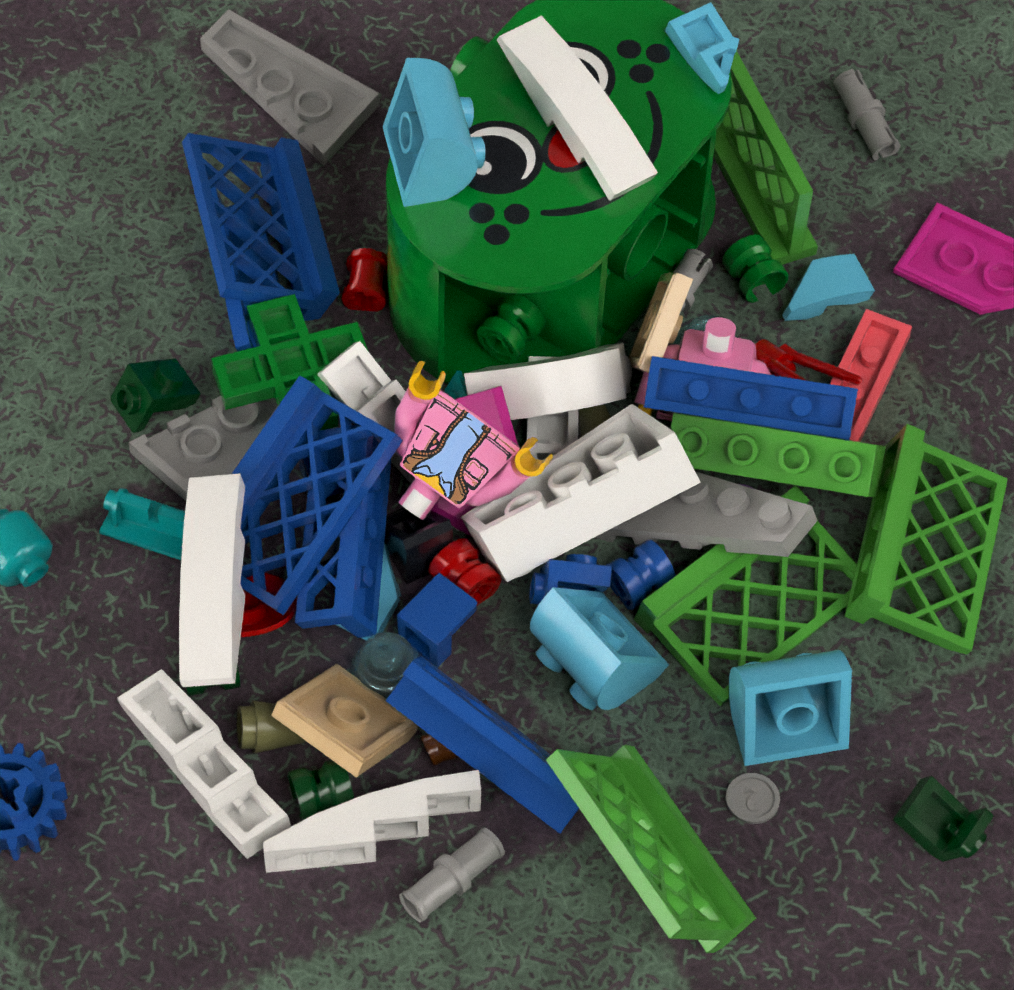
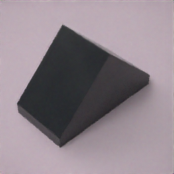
M404 507L387 514L384 543L387 545L389 556L406 585L429 575L428 569L434 557L444 547L453 542V528L450 519L431 510L426 518L422 520Z

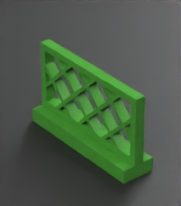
M736 50L730 69L732 81L731 100L728 112L717 129L713 157L753 233L763 236L772 250L771 258L779 260L783 265L817 254L818 245L807 227L813 190Z
M906 424L885 445L878 497L872 498L844 617L864 624L872 617L947 650L969 654L973 648L1008 478L923 442L925 431ZM922 461L937 466L946 482L931 488L921 471ZM974 482L983 487L991 488L988 503L976 507L963 484ZM948 490L952 491L964 512L950 519L936 495ZM924 501L936 522V525L921 530L911 513L912 505ZM968 520L981 538L979 546L969 550L954 527ZM942 532L955 556L941 562L927 540V537ZM913 543L927 568L915 573H911L901 555L902 548ZM977 555L976 563H975V561L973 560L972 557H974V556ZM960 563L964 572L971 579L970 589L958 593L945 571L946 568ZM930 575L933 576L946 598L933 605L929 604L917 583L918 580ZM904 587L918 611L909 615L890 607L892 592ZM968 598L967 605H965L963 600ZM951 607L956 617L962 623L960 636L945 630L935 613Z
M797 485L781 496L804 504H808L810 501ZM818 520L808 532V535L816 542L815 556L793 553L788 557L727 552L724 545L717 544L644 599L635 615L634 621L647 634L652 631L697 684L722 706L729 700V685L723 689L708 672L709 657L738 660V666L746 664V661L767 662L782 659L847 608L851 589L845 594L824 592V569L842 571L853 582L857 564ZM824 552L829 558H824ZM757 560L779 563L778 585L750 582L751 565ZM788 564L815 568L814 590L787 587ZM742 573V581L732 580ZM719 589L741 592L740 615L712 611L713 594ZM750 593L777 597L776 620L749 616ZM786 598L814 601V618L807 624L785 621ZM704 602V610L694 609ZM822 602L833 603L822 611ZM680 619L703 621L702 645L682 642L670 627ZM711 623L739 626L738 649L710 646ZM748 627L776 630V648L770 653L747 651ZM784 631L795 632L784 641ZM694 655L701 656V663Z
M623 745L611 757L557 749L546 759L669 939L698 940L707 953H715L725 947L756 919L634 746Z

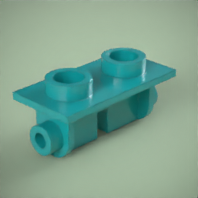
M120 488L118 491L109 490L107 492L103 508L109 512L99 530V534L181 560L185 511L128 493V490Z

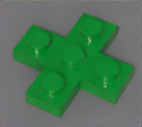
M295 294L247 305V318L257 347L211 358L212 371L225 410L272 398L276 399L279 406L299 375L314 383L321 391L331 396L328 386L320 379L317 373L355 342L360 341L366 349L367 346L358 322L309 334ZM332 412L320 431L338 427V414Z

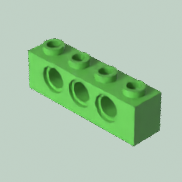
M673 413L671 430L676 433L695 469L865 497H878L886 446Z

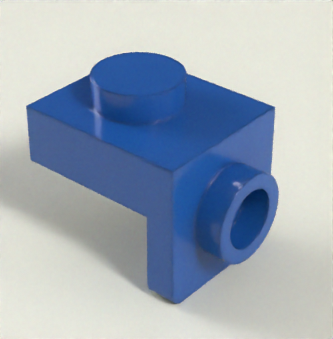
M583 554L566 555V561L549 559L540 567V573L534 572L532 575L529 591L530 604H537L538 607L553 587L604 592L610 587L612 566L597 565L596 557Z

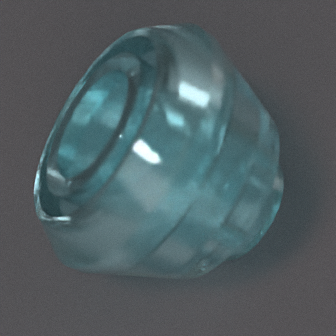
M392 632L378 633L371 636L356 651L351 662V674L357 677L367 688L387 699L403 678L404 671L420 654L403 636Z

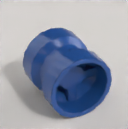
M646 540L636 546L632 557L627 559L616 558L606 565L612 566L610 587L620 597L619 599L628 610H634L639 607L652 590L656 591L676 576L670 560L653 540Z

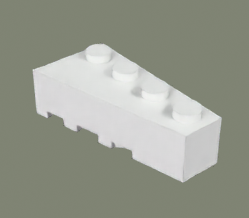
M631 404L555 454L540 475L528 478L511 494L475 507L461 516L485 561L492 565L506 582H509L514 578L530 573L534 568L546 563L549 559H553L701 482L676 433Z

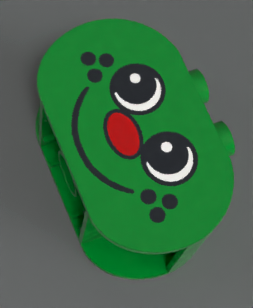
M536 0L519 10L490 42L480 36H476L462 47L450 71L454 77L459 97H470L473 102L474 118L472 126L468 129L471 137H482L484 141L485 162L483 167L477 168L472 181L453 197L442 201L407 207L403 206L391 157L386 174L388 303L390 317L397 337L405 350L416 363L424 361L423 369L438 379L441 371H444L446 373L444 383L448 385L456 371H462L464 377L465 373L488 366L507 364L492 357L483 348L477 337V329L488 317L498 315V306L509 294H519L531 300L540 309L546 320L544 330L534 340L526 341L525 351L514 363L510 364L528 362L529 356L561 357L603 345L617 344L649 306L661 274L673 273L683 258L685 251L690 248L697 249L705 239L713 224L716 208L715 190L711 180L716 133L728 112L732 81L731 73H729V80L725 91L717 94L696 74L674 46L665 29L670 20L686 14L685 12L663 0ZM542 15L600 84L634 133L657 170V175L647 183L609 201L587 162L583 161L578 164L555 124L547 127L497 42V38L500 35Z

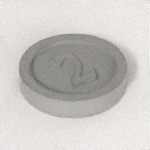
M745 773L731 781L726 791L725 800L728 810L736 819L748 824H760L770 820L776 814L780 804V794L777 786L768 777L758 773Z

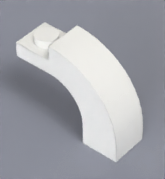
M617 343L556 358L488 366L465 373L464 377L467 395L502 386L511 420L568 412L627 398L626 394L631 392L632 366L629 358L625 355L624 343Z

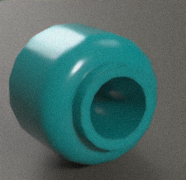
M0 509V585L12 587L22 583L25 587L31 586L42 579L47 573L49 566L46 563L52 554L53 544L27 512L23 510L9 511L8 509Z

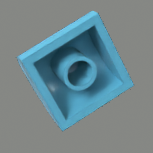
M406 58L382 126L404 207L442 201L453 197L472 181L477 168H482L485 162V144L482 137H471L468 129L472 126L474 118V107L471 98L459 97L454 77L446 66L425 58Z
M553 587L540 602L531 618L530 631L542 644L536 651L538 659L554 672L560 673L564 668L576 681L569 689L571 695L578 703L589 710H594L596 706L602 710H609L620 706L654 682L669 666L667 661L603 592Z
M841 650L815 654L803 653L796 657L767 662L754 661L731 668L729 674L730 710L744 766L849 749L852 669Z

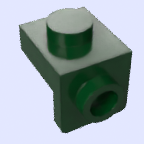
M175 358L128 363L111 395V402L130 430L136 433L145 429L153 413L186 409L197 402L201 393Z
M931 775L919 780L893 820L930 855L945 862L960 857L969 858L975 854L986 841L987 834L984 831L994 815L986 807L970 812Z

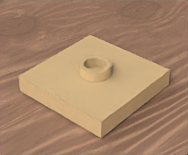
M677 272L661 274L629 355L632 368L649 373L652 356L663 358L668 343H674L683 321V316L679 314L692 284V278Z
M335 664L278 700L271 715L356 778L407 743L419 727L386 702L385 697L339 664Z

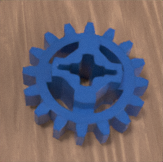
M17 743L12 754H5L0 744V793L4 798L7 797L9 801L15 802L17 809L15 811L10 803L6 804L0 798V854L2 850H9L14 861L20 859V848L26 845L35 853L40 852L41 848L38 838L43 834L46 837L55 839L58 833L53 820H65L67 816L65 804L62 801L68 799L65 783L59 782L61 776L56 763L46 766L44 752L41 750L33 753L30 758L26 757L22 743ZM41 803L38 812L32 818L31 812L33 807Z

